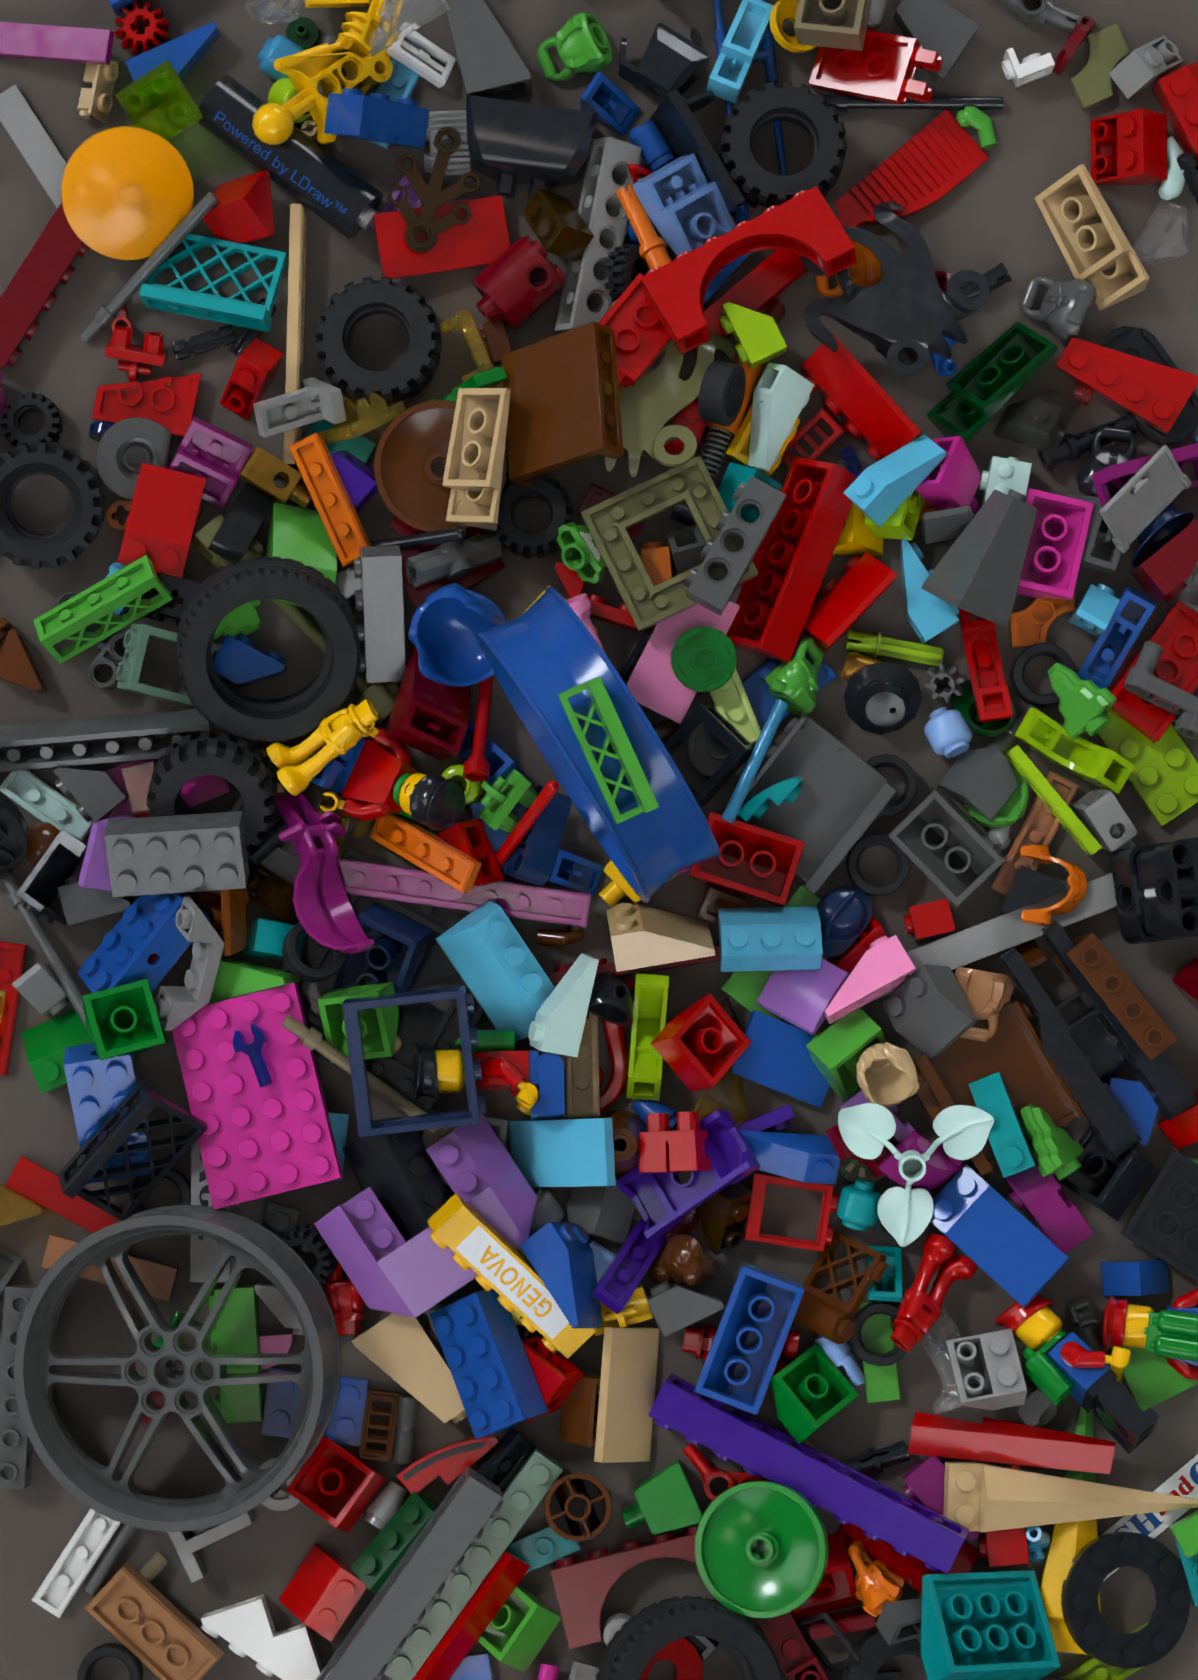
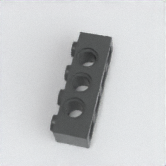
M753 476L750 477L747 484L742 481L732 497L733 500L737 501L731 513L726 510L724 511L716 526L717 529L721 530L715 542L711 539L707 541L700 554V557L704 558L699 570L692 568L684 583V586L688 587L686 593L688 599L720 616L786 499V494ZM753 509L757 512L759 518L753 523H747L740 517L742 510ZM735 537L741 541L743 547L739 551L731 552L725 548L724 541L727 538ZM713 566H720L726 571V577L720 581H715L709 577L708 570Z

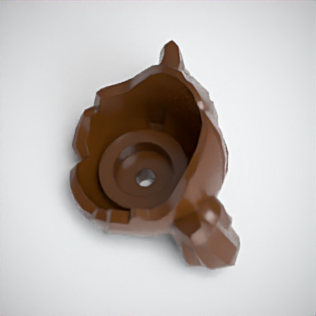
M675 1233L670 1237L665 1248L660 1250L659 1255L649 1267L648 1273L650 1278L656 1282L673 1279L679 1284L692 1287L710 1282L715 1276V1266L713 1265V1258L705 1257L700 1243L695 1238Z

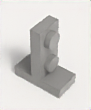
M310 377L300 380L302 389L254 403L259 435L266 438L322 419L333 424L347 421L341 389Z
M251 1510L219 1525L193 1530L194 1535L192 1536L189 1535L188 1531L167 1532L191 1583L203 1578L207 1574L197 1550L252 1524L255 1521V1517Z

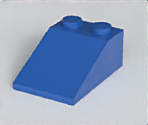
M549 1222L519 1246L572 1328H599L603 1325L600 1301L591 1295L597 1285L593 1250L587 1242L589 1241V1236L579 1224Z

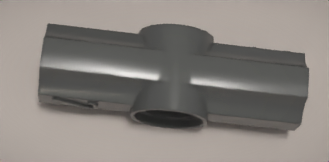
M492 532L463 541L442 543L432 551L408 558L404 562V574L408 582L413 584L415 588L444 578L447 581H452L470 573L474 568L498 561L502 557V544L498 536H495Z

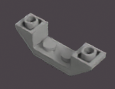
M183 897L181 909L177 911L175 918L176 927L188 942H194L190 969L185 973V987L160 986L158 998L154 1000L160 1025L165 1031H172L209 1003L225 944L190 897Z

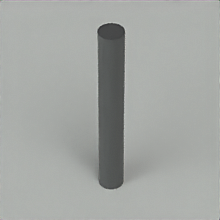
M124 1524L86 1585L85 1591L96 1596L137 1530V1527Z

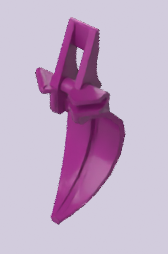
M290 793L276 795L275 799L279 811L288 826V829L279 833L278 838L282 842L292 840L294 853L300 856V870L295 877L293 904L296 916L303 928L319 944L344 953L355 954L372 949L374 939L367 938L357 920L345 892L335 860L338 855L335 837L344 836L346 833L345 828L340 825L341 817L333 811H327L320 815L302 793L297 796H293Z

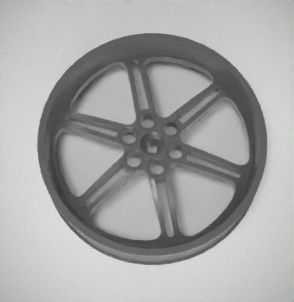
M172 1205L145 1210L128 1216L123 1221L120 1220L104 1227L71 1247L53 1264L33 1292L21 1320L14 1352V1384L19 1413L26 1433L37 1455L48 1471L75 1498L94 1511L117 1522L151 1531L180 1532L213 1527L250 1511L266 1500L304 1465L322 1440L332 1419L341 1381V1348L336 1320L323 1288L306 1262L278 1235L263 1225L224 1209L214 1210L213 1207L202 1205ZM190 1234L213 1238L221 1247L219 1260L177 1328L172 1327L163 1317L129 1261L128 1250L134 1243L155 1236ZM235 1256L237 1263L204 1324L196 1321L197 1315L231 1257ZM111 1257L115 1260L131 1293L148 1320L149 1326L146 1327L111 1262ZM95 1265L103 1273L114 1300L137 1343L136 1353L63 1355L56 1349L55 1331L59 1314L73 1284L88 1266ZM245 1268H253L263 1274L278 1288L287 1300L304 1332L305 1346L302 1352L295 1354L218 1353L210 1347L209 1337ZM152 1332L160 1334L163 1338L162 1348L153 1345L151 1341ZM185 1332L192 1333L195 1336V1348L185 1344ZM177 1360L182 1363L181 1367L184 1369L180 1373L176 1371L177 1364L174 1363ZM137 1361L146 1365L148 1370L147 1377H142L136 1372L135 1365ZM202 1361L209 1362L213 1366L214 1374L212 1377L206 1376L202 1372ZM299 1364L302 1368L301 1371L227 1374V1365ZM54 1365H121V1374L59 1372L55 1370ZM287 1381L298 1384L301 1390V1405L297 1422L284 1450L271 1467L258 1469L249 1462L211 1397L212 1386ZM54 1383L130 1386L137 1391L139 1401L109 1466L100 1465L78 1445L66 1428L53 1397L52 1388ZM153 1391H159L164 1395V1406L157 1405L154 1402ZM186 1391H192L197 1395V1406H192L186 1401ZM169 1412H175L181 1416L199 1445L225 1478L226 1486L223 1490L197 1498L165 1499L144 1495L134 1487L133 1479L135 1472ZM201 1412L204 1414L219 1441L242 1473L243 1478L234 1470L198 1414ZM144 1415L153 1420L136 1449L123 1477L120 1478L117 1474L118 1469Z

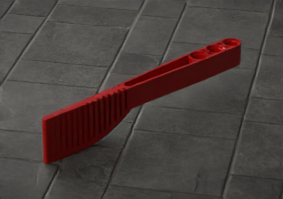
M945 110L832 205L837 210L838 221L842 227L859 228L866 225H879L880 223L874 217L873 209L881 202H895L902 205L904 210L894 212V214L904 219L937 203L989 159V156L969 133L958 124L955 117L948 110ZM776 250L703 311V316L708 324L709 334L720 335L726 339L733 335L732 333L726 334L719 319V316L723 315V304L730 302L760 312L808 270L801 261V255L789 251ZM698 346L692 349L696 356Z

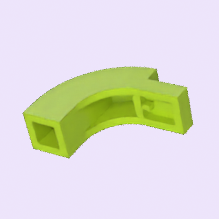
M1032 707L1028 710L1014 735L1029 745L1031 750L1089 783L1116 794L1120 793L1135 765L1113 750L1096 745L1080 736L1075 740H1071L1063 726Z

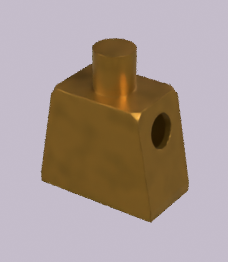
M259 446L256 447L238 477L245 483L248 482L273 497L275 501L281 504L290 499L305 508L311 499L307 487L298 482L302 476L301 473ZM279 475L286 479L287 485L285 488L281 489L274 484L275 476Z

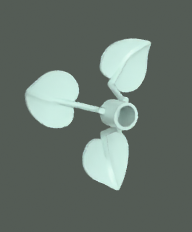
M862 1103L842 1108L838 1113V1126L842 1139L849 1150L855 1155L864 1159H875L881 1154L885 1146L898 1160L900 1175L907 1181L905 1188L893 1186L887 1189L880 1196L877 1211L882 1225L901 1247H905L916 1240L924 1232L933 1215L934 1204L929 1191L924 1188L911 1189L912 1184L922 1179L925 1175V1162L930 1159L932 1153L942 1143L945 1153L951 1158L958 1160L973 1158L985 1146L994 1124V1118L980 1108L969 1105L947 1107L939 1112L933 1120V1129L940 1138L936 1139L927 1151L921 1155L915 1150L900 1153L888 1141L895 1133L896 1123L892 1113L886 1107L877 1103Z

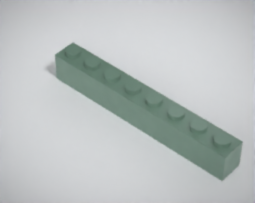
M539 1447L534 1449L503 1492V1505L499 1513L493 1519L488 1518L482 1527L484 1531L479 1541L474 1546L471 1545L463 1554L464 1560L460 1568L455 1573H449L444 1580L445 1587L440 1596L435 1601L431 1599L424 1608L426 1613L421 1623L416 1628H410L405 1635L406 1642L397 1655L392 1654L385 1663L387 1665L384 1673L392 1680L413 1679L563 1471L562 1464Z

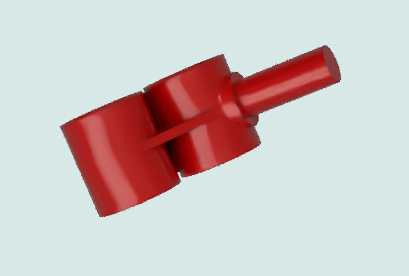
M689 1443L682 1449L684 1454L701 1473L702 1477L700 1479L704 1483L705 1493L712 1501L722 1494L714 1493L709 1488L710 1481L715 1477H723L727 1480L728 1487L726 1490L746 1483L749 1480L765 1481L762 1476L755 1477L747 1472L727 1471L716 1466L712 1467L692 1443Z

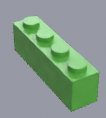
M255 1285L235 1286L216 1323V1329H213L211 1333L212 1349H217L218 1353H260L258 1295L255 1293ZM223 1287L214 1289V1295L209 1296V1311H211ZM227 1365V1374L262 1372L260 1365ZM263 1383L219 1386L220 1395H215L214 1402L226 1423L263 1420Z

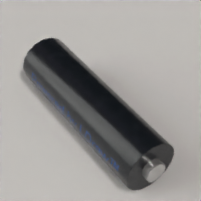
M230 75L221 78L211 88L196 111L195 122L259 171H270V179L347 239L353 238L362 228L367 230L373 224V215L379 214L376 209L382 200V192L295 125L293 133L284 143L269 145L261 142L255 136L252 122L253 115L266 103Z

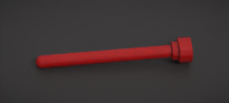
M493 676L479 683L472 755L464 762L463 778L471 782L488 781L490 776V764L487 757H485Z
M550 780L547 782L495 854L500 870L559 790V783L557 781Z

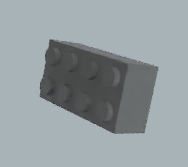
M242 811L114 819L108 821L104 838L112 897L244 889L247 887L249 864Z

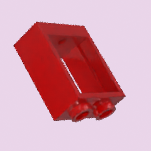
M753 1172L752 1196L749 1204L750 1210L746 1219L744 1239L824 1252L825 1245H831L834 1226L828 1225L830 1212H836L838 1192H833L834 1186L832 1184L804 1183L786 1177ZM767 1184L822 1192L815 1240L759 1232Z

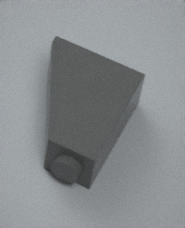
M895 0L893 6L896 7L893 19L904 36L916 38L920 46H923V49L936 51L939 54L938 57L943 59L940 72L928 71L935 84L942 87L976 35L979 24L942 0Z

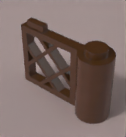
M833 1231L831 1245H825L824 1252H821L803 1284L805 1291L793 1322L836 1344H843L850 1340L856 1330L854 1316L873 1282L880 1281L888 1266L884 1263L887 1257L849 1237ZM841 1242L846 1245L848 1256L835 1261L833 1254ZM867 1256L874 1258L868 1270L859 1273L857 1261ZM850 1264L852 1276L838 1281L836 1269ZM830 1273L832 1285L820 1290L815 1288L820 1277ZM854 1284L855 1293L849 1304L842 1301L840 1290Z

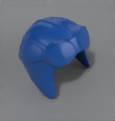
M458 583L443 586L428 595L426 601L417 607L408 633V639L416 645L418 667L421 674L434 682L453 687L473 685L492 677L494 673L480 649L475 633L487 631L507 622L497 605L482 594L466 590Z

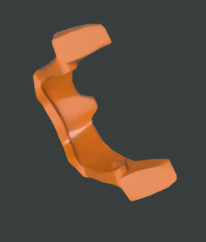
M1046 845L1020 847V854L1022 856L1039 860V864H1059L1064 866L1069 872L1067 882L1070 886L1067 896L1060 902L1042 909L1023 910L1021 920L1028 924L1044 926L1050 924L1053 915L1073 911L1086 894L1087 879L1084 871L1072 861L1051 856Z

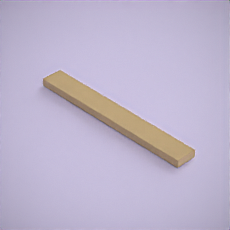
M290 204L285 394L302 389L300 380H303L307 211L302 204ZM302 426L284 432L283 462L294 469H298V466L288 446L302 440Z

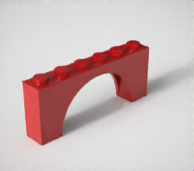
M817 186L808 191L802 190L796 193L787 202L779 206L769 207L762 215L750 221L740 222L733 230L722 236H714L708 239L701 247L693 251L683 252L674 261L662 267H654L645 276L641 277L646 298L681 355L710 340L708 324L703 316L705 295L715 276L733 260L760 250H784L796 253L812 261L823 271L827 278L857 263L854 244Z

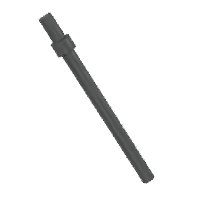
M209 191L115 296L106 305L102 304L93 314L95 318L78 335L85 343L89 344L104 326L109 327L114 319L117 318L115 314L141 287L142 283L154 273L215 206L219 199L212 192Z
M12 873L1 880L9 893L7 898L13 909L20 912L87 1030L82 994L38 917L23 907L26 901L16 895L20 886Z

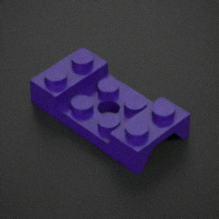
M716 1110L700 1121V1130H708V1136L705 1140L706 1157H710L711 1171H691L690 1180L683 1184L679 1180L678 1172L639 1173L638 1165L616 1181L617 1188L633 1200L645 1221L644 1235L647 1239L659 1238L683 1221L682 1217L725 1187L737 1184L761 1167L728 1110Z

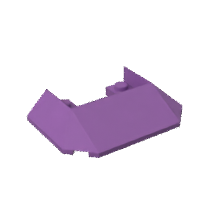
M480 1114V1124L459 1126L453 1132L427 1148L426 1151L454 1194L457 1193L506 1241L518 1250L521 1248L519 1245L529 1238L537 1196L484 1115ZM368 1187L344 1204L337 1206L314 1223L370 1309L416 1318L475 1279L477 1275L471 1268L467 1271L461 1268L452 1257L455 1253L448 1246L443 1250L432 1240L430 1234L433 1231L430 1226L406 1242L371 1187Z

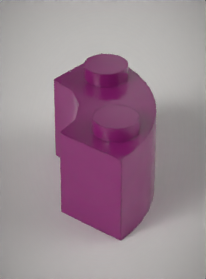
M913 1130L894 1147L900 1153L915 1150L922 1155L933 1142L921 1137ZM942 1143L932 1153L930 1159L925 1162L926 1173L923 1178L914 1182L912 1186L924 1188L929 1192L935 1191L958 1173L965 1164H968L969 1160H958L949 1157L945 1153ZM889 1150L878 1168L890 1179L905 1187L907 1181L900 1175L898 1160Z
M1036 1160V1166L1018 1172L1006 1180L1013 1190L1009 1197L1020 1211L1025 1208L1040 1228V1232L1066 1254L1094 1233L1077 1207L1065 1195L1053 1175L1046 1177L1041 1175Z

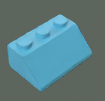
M817 906L718 908L720 972L817 970L821 968L823 955L822 933Z

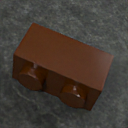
M499 318L493 324L489 321L482 323L483 329L480 330L483 342H488L489 349H486L488 360H493L494 366L502 364L501 355L512 352L503 319Z

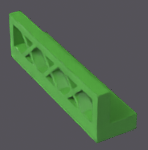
M145 555L33 621L41 644L61 664L173 600L169 590L157 577L152 561ZM154 587L160 593L151 599H141L142 594ZM120 607H130L129 611L123 615H113L114 610ZM101 623V627L94 632L85 631L88 625ZM64 639L73 640L71 645L61 651L55 645Z
M594 677L557 694L615 823L619 824L643 812L648 813L659 808L658 802L601 677ZM586 690L591 701L587 717L575 713L568 700L569 697ZM594 710L596 711V714H597V716H598L600 722L597 721V720L591 719L592 716H593ZM577 718L585 721L582 729ZM590 723L603 727L606 733L602 749L589 745L585 738ZM609 742L615 754L606 751ZM591 750L600 753L597 762ZM605 755L617 759L621 766L617 781L605 778L601 773L600 767ZM624 775L629 786L621 784ZM606 782L615 785L612 794ZM619 788L631 791L638 806L620 814L615 803Z

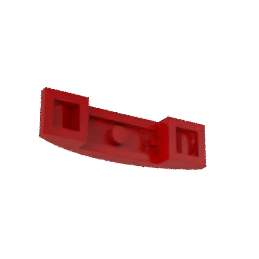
M958 608L966 663L979 721L987 722L1013 718L1008 686L1005 684L998 648L995 623Z

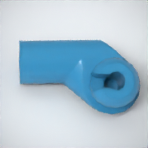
M1038 1526L1028 1527L1026 1537L1029 1561H1042L1045 1558L1043 1549L1047 1548L1051 1541L1049 1533Z

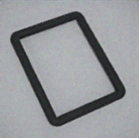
M822 1612L795 1621L805 1641L827 1670L833 1671L861 1662L858 1652L828 1613ZM824 1619L853 1658L831 1664L816 1643L811 1640L803 1625Z

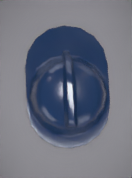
M1170 503L1137 537L1140 547L1133 556L1131 564L1134 567L1141 565L1167 541L1179 534L1193 520V513L1191 511L1181 513Z
M841 886L831 890L817 904L821 921L822 957L833 958L842 955L868 926L872 918L873 908L870 899L863 891L855 887Z

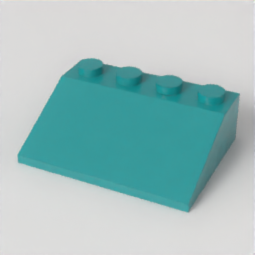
M1034 1570L926 1574L922 1577L921 1657L927 1680H1040L1061 1667Z

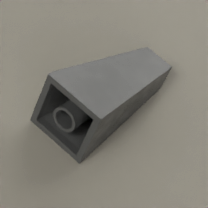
M443 0L466 97L467 95L510 101L532 95L530 72L484 0Z
M995 489L925 580L921 589L957 608L1007 627L1038 508L1025 503L1028 496L1010 489L1008 494H1005Z

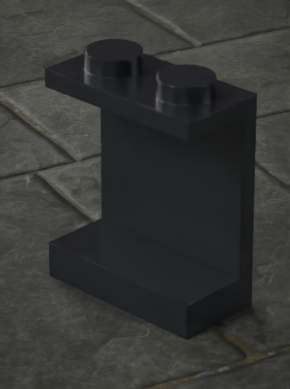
M61 829L16 893V895L26 901L23 905L26 910L37 917H41L50 924L54 920L64 925L67 924L65 916L50 905L59 893L58 887L65 885L64 880L70 878L82 859L84 860L88 843Z

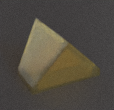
M728 1070L713 1088L703 1090L693 1112H698L700 1121L716 1110H728L735 1123L748 1117L741 1076Z

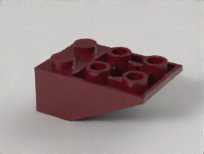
M414 645L385 735L439 760L459 755L469 722L471 685L464 687L446 686L423 676L418 667V652L416 645Z

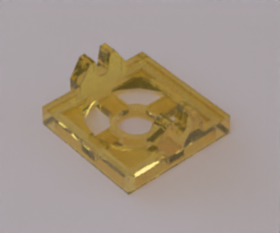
M467 308L456 312L457 316L440 324L443 335L461 329L477 367V370L462 376L463 383L474 374L493 369L470 310H467Z
M371 393L369 394L370 407L365 398L359 399L358 405L350 399H345L343 403L347 421L334 424L333 427L322 431L321 435L327 444L356 438L394 420L406 410L403 401L386 404L385 400L379 395Z

